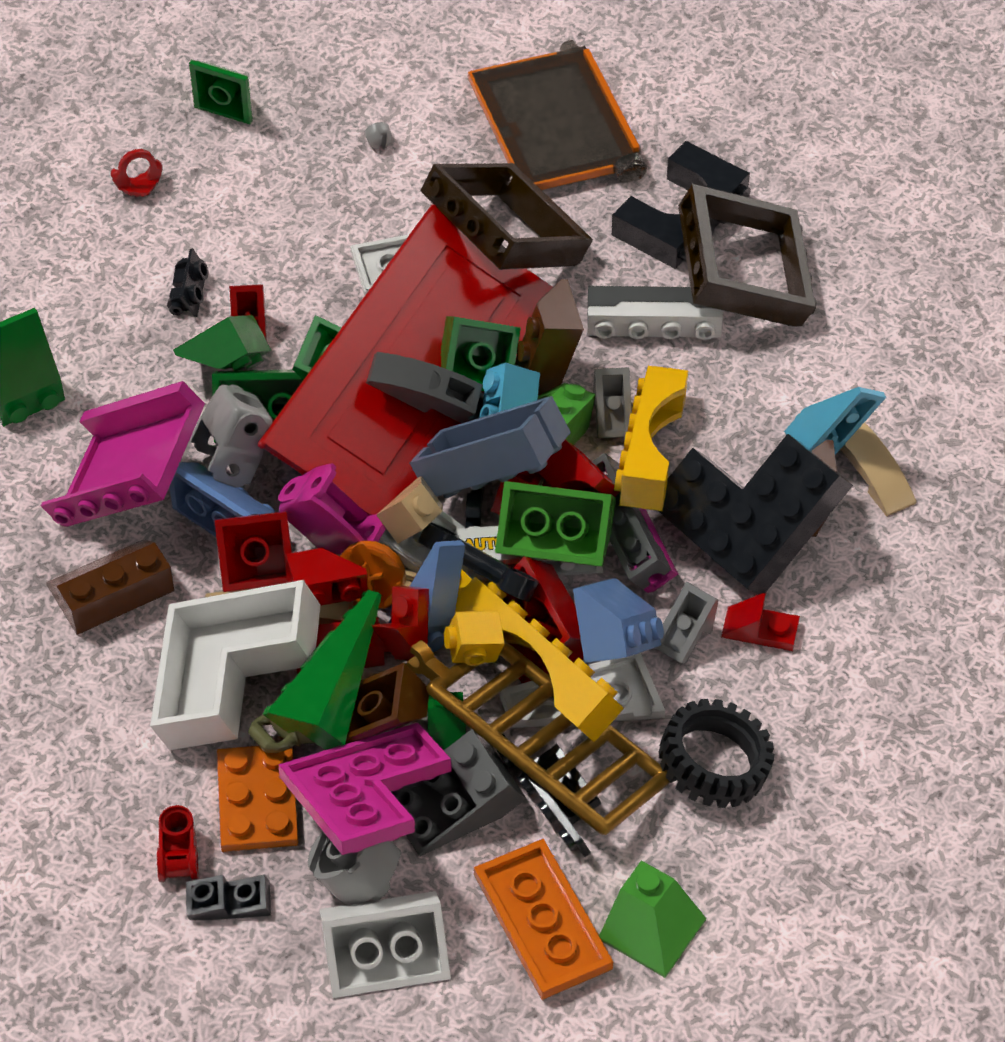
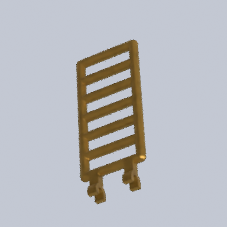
M422 640L411 647L410 652L415 656L407 661L406 665L415 674H423L431 681L426 688L430 696L469 728L473 729L480 737L599 834L606 835L670 783L666 778L668 770L662 771L660 764L612 725H609L595 742L588 737L547 770L530 757L573 724L563 714L559 715L519 747L504 737L502 734L550 697L554 698L550 676L505 640L499 655L512 665L462 702L450 693L447 688L479 665L471 666L466 663H456L448 668L434 657L431 648ZM523 675L539 686V688L491 724H488L474 712ZM606 742H609L624 754L575 794L558 781ZM634 765H638L653 777L604 817L587 804Z

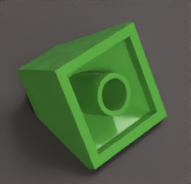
M641 860L621 887L599 937L605 944L666 978L706 921V917L674 878Z

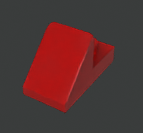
M392 586L391 623L372 625L373 630L395 659L409 661L415 655L410 652V649L420 640L428 645V588Z
M761 593L728 606L721 638L793 651L800 616L764 609L766 593Z

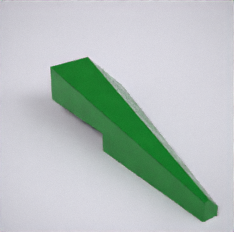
M367 590L361 594L362 598L353 609L348 610L342 617L344 620L339 626L329 632L302 664L300 667L301 671L293 681L287 683L281 689L282 694L277 700L265 708L263 715L287 733L301 732L324 750L345 745L373 633L372 625L375 624L382 597L379 592Z

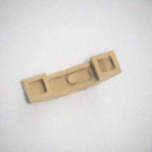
M864 422L841 448V451L869 485L868 494L887 517L915 505L917 501L904 474L889 450Z

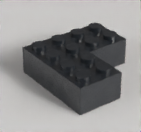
M787 434L745 487L739 484L709 457L692 448L668 477L663 510L658 512L745 588L759 595L768 591L853 485L804 444Z

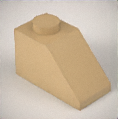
M420 476L376 516L398 544L422 531L443 512L442 503L422 476Z

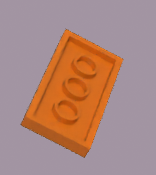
M544 838L474 867V877L541 1000L613 970L612 958Z

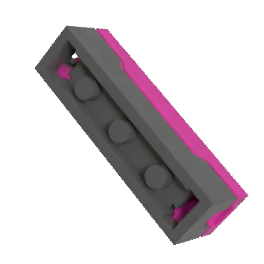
M603 453L592 462L602 472L606 471V476L615 483L619 463L606 453ZM620 491L616 496L610 542L628 579L647 593H651L676 577L678 572L646 509L619 506Z

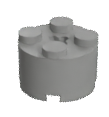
M322 832L310 850L308 867L313 872V876L345 905L364 903L371 898L379 900L388 893L390 889L389 881L395 872L401 857V851L392 841H386L364 848L356 853L342 855L331 840Z

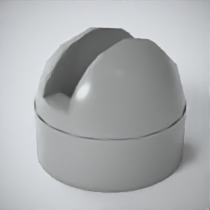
M374 123L365 130L367 142L372 148L379 149L381 145L383 149H386L390 145L392 134L387 123Z

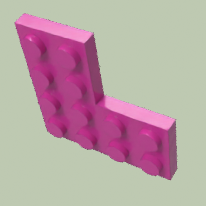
M418 722L351 742L344 746H338L279 764L281 780L342 855L356 853L364 848L386 841H394L401 836L414 833V818L391 791L399 790L403 786L419 781L432 780L439 775L452 772L451 758Z

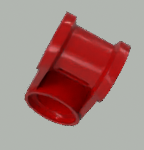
M170 806L163 810L159 817V847L157 848L159 882H165L167 878L191 877L192 880L199 879L194 820L190 810L184 806ZM176 827L185 828L180 832H171Z

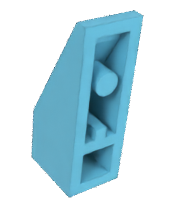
M856 387L804 408L784 432L786 435L789 434L800 441L811 451L825 440H833L836 455L887 397L884 392Z

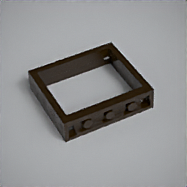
M514 163L433 164L420 190L499 270L576 266L581 263L593 241L576 222ZM497 195L540 237L514 238L472 196ZM504 239L509 243L507 248L502 245Z
M692 184L679 203L678 208L693 304L792 327L802 326L808 317L815 312L816 298L813 295L812 275L808 268L807 250L804 247L803 229L799 221L798 210ZM709 218L778 234L788 293L720 278Z

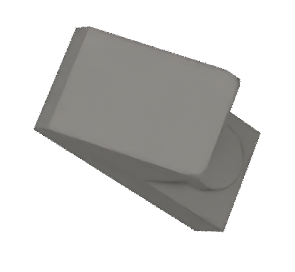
M629 367L594 369L593 393L596 394L594 405L596 406L597 438L625 437L626 431L628 432L630 413H632Z
M686 582L663 623L664 635L660 639L661 646L655 648L676 661L685 664L703 632L712 633L719 600L691 583Z

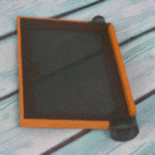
M568 40L560 46V51L468 71V80L507 162L514 163L541 190L614 173L621 183L640 180L645 175L647 165L640 153V146L591 51L586 49L585 46L578 47L574 40Z

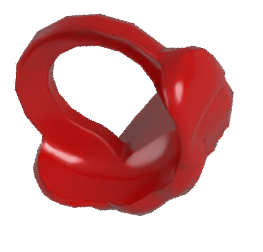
M134 149L127 152L118 163V170L115 168L111 169V177L117 188L124 194L134 197H146L159 183L163 165L149 151ZM144 158L149 161V168L146 172L135 178L127 176L126 169L132 160Z

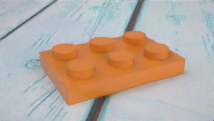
M260 746L217 749L222 852L298 846L296 797L279 775V764L293 760V747L279 753H265Z

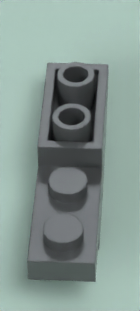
M383 352L374 354L366 382L368 385L424 413L434 409L461 424L479 418L484 394L481 393L482 384L448 369L417 359Z

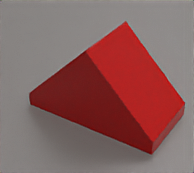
M263 284L229 286L231 316L253 315L267 340Z

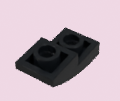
M223 874L186 882V916L189 920L200 921L271 916L270 881L265 874L230 882L226 880Z

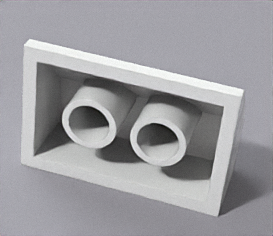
M436 891L319 909L333 998L451 979L441 903Z

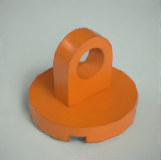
M360 541L351 544L340 555V557L366 568L368 574L367 590L379 592L382 595L379 608L385 609L392 605V586H405L406 583L405 567L400 557L390 547L376 541ZM360 599L354 600L353 606H355L360 601Z

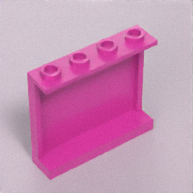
M184 381L84 411L79 422L93 437L65 496L44 501L40 506L56 523L68 527L164 500L205 403Z

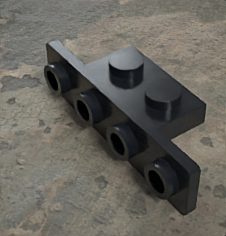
M555 744L534 761L547 770L564 757L565 753L558 744ZM497 750L509 768L515 765ZM575 767L558 780L574 794L587 784ZM518 768L522 774L517 779L529 795L536 792L542 799V802L537 804L547 820L552 823L557 819L563 827L558 834L571 851L578 847L584 857L588 856L591 853L589 848L572 826L581 818ZM596 796L587 804L595 809L602 803Z

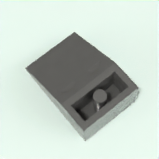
M473 729L444 750L451 758L452 772L439 775L432 780H423L403 786L399 790L391 792L414 818L415 832L406 836L419 856L425 855L503 818L527 799L494 748Z

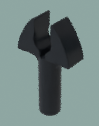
M470 487V493H467L465 528L472 526L481 527L484 487L477 490H472Z

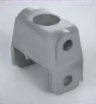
M221 385L201 414L190 441L194 443L197 451L213 456L207 469L212 473L216 481L239 488L244 484L250 485L264 452V449L258 447V442L273 421L256 395L248 393L236 385ZM210 436L214 438L217 443L216 445L208 444ZM228 466H229V468H230L232 474L226 473V468H227Z

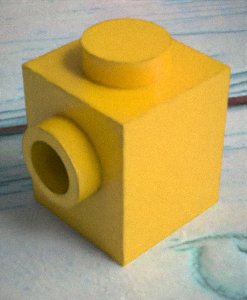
M499 611L455 612L450 625L445 627L444 644L446 649L451 651L452 663H466L467 665L476 666L497 661L505 644Z

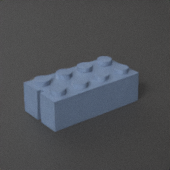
M550 396L442 429L429 441L428 447L423 448L411 460L410 465L417 478L422 476L436 497L443 495L444 498H449L468 487H471L472 490H477L496 479L504 482L512 479L520 472L527 471L529 474L542 470L547 466L548 458L562 448V442L571 432L553 397Z

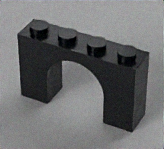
M685 141L668 158L667 180L686 190H689L692 184L749 198L751 192L749 188V172L688 141ZM632 196L612 214V236L674 269L683 261L687 262L679 214L659 211ZM709 218L712 235L719 223L725 224L726 222Z

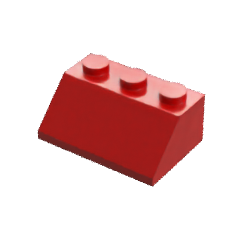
M524 556L513 568L527 573L539 581L530 602L516 598L506 593L507 596L503 601L508 605L513 599L528 613L524 620L530 623L535 619L550 632L546 638L549 642L552 643L555 638L561 641L573 652L568 657L573 663L578 657L584 660L576 606L553 565ZM509 643L549 675L538 653L521 645ZM525 675L519 678L522 684L532 681Z

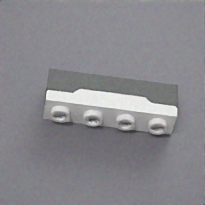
M588 286L587 336H597L602 339L612 336H628L634 339H642L644 337H664L666 339L697 337L701 340L721 338L723 310L693 304L691 287Z

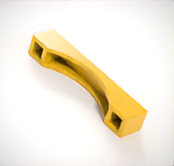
M648 365L645 378L638 379L637 393L634 396L632 413H630L628 432L626 431L624 449L621 451L619 469H617L614 491H621L619 506L657 511L663 510L667 490L669 461L655 447L652 438L667 424L682 417L686 399L688 370Z
M475 576L457 596L455 612L499 611L504 640L508 643L518 644L534 650L541 656L551 678L554 691V707L595 742L624 709L614 699L618 692L602 677L597 682L591 679L595 672L579 657L573 663L568 658L573 652L557 638L552 643L549 642L546 638L550 632L537 620L533 619L530 623L524 620L528 613L513 599L507 605L503 601L507 594L499 589L496 584L490 581L486 586Z

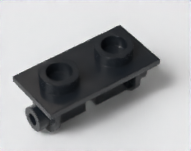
M193 248L189 250L188 258L180 259L175 265L172 282L175 288L171 289L167 302V307L173 315H181L183 311H190L194 317H198L200 304L204 300L203 287L205 279L209 275L208 267Z

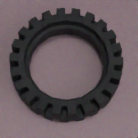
M700 699L698 704L695 701L687 703L685 708L681 706L675 715L673 714L664 731L658 755L662 759L660 763L662 771L668 770L666 778L670 783L678 781L675 789L681 794L687 789L690 791L689 799L696 801L698 796L703 797L702 805L711 807L715 800L718 808H726L729 802L732 807L740 806L742 801L747 803L752 800L753 796H756L764 785L774 762L773 741H768L770 734L767 729L760 730L762 723L757 718L752 721L749 720L751 715L749 711L743 709L741 713L736 712L737 705L731 702L725 708L723 707V700L715 699L712 705H710L708 699ZM693 731H712L725 735L737 743L747 755L750 770L739 776H722L707 771L694 762L686 752L682 741L684 735Z

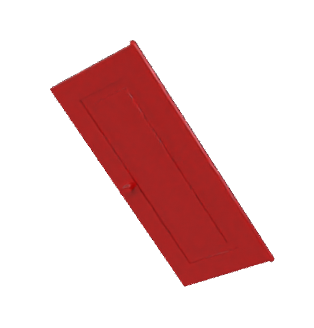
M432 204L259 440L258 447L265 449L302 475L315 467L333 463L337 467L333 482L369 516L378 514L417 479L410 465L411 460L423 448L428 447L429 441L440 430L461 423L434 409L424 413L368 385L366 382L374 354L377 352L395 354L441 367V345L446 316L520 327L519 341H522L526 333L528 318L532 317L536 304L553 286L528 269L499 270L435 204Z

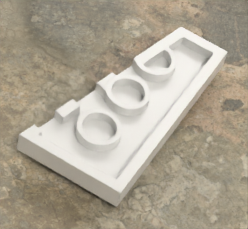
M641 653L626 658L604 660L588 665L595 672L591 679L597 682L602 677L618 692L614 699L624 709L614 721L659 719L665 717L664 706ZM530 681L502 690L500 692V699L505 712L539 688V686ZM550 697L513 725L512 728L546 726L562 713L554 707V698Z

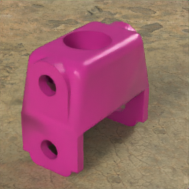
M331 463L315 467L304 475L290 480L278 496V500L281 502L279 512L287 511L288 522L317 548H323L334 554L341 555L351 544L360 541L379 542L386 528L376 516L377 514L369 516L333 482L337 467Z

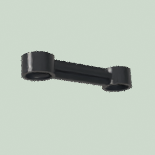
M431 522L423 529L418 539L420 544L432 549L435 542L461 540L465 544L462 565L494 582L502 591L521 600L531 601L539 584L536 578L502 563L463 541L456 533Z

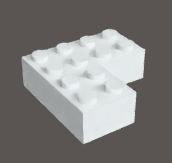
M304 580L169 604L150 727L169 750L238 739L246 677L300 668L316 649L321 605Z

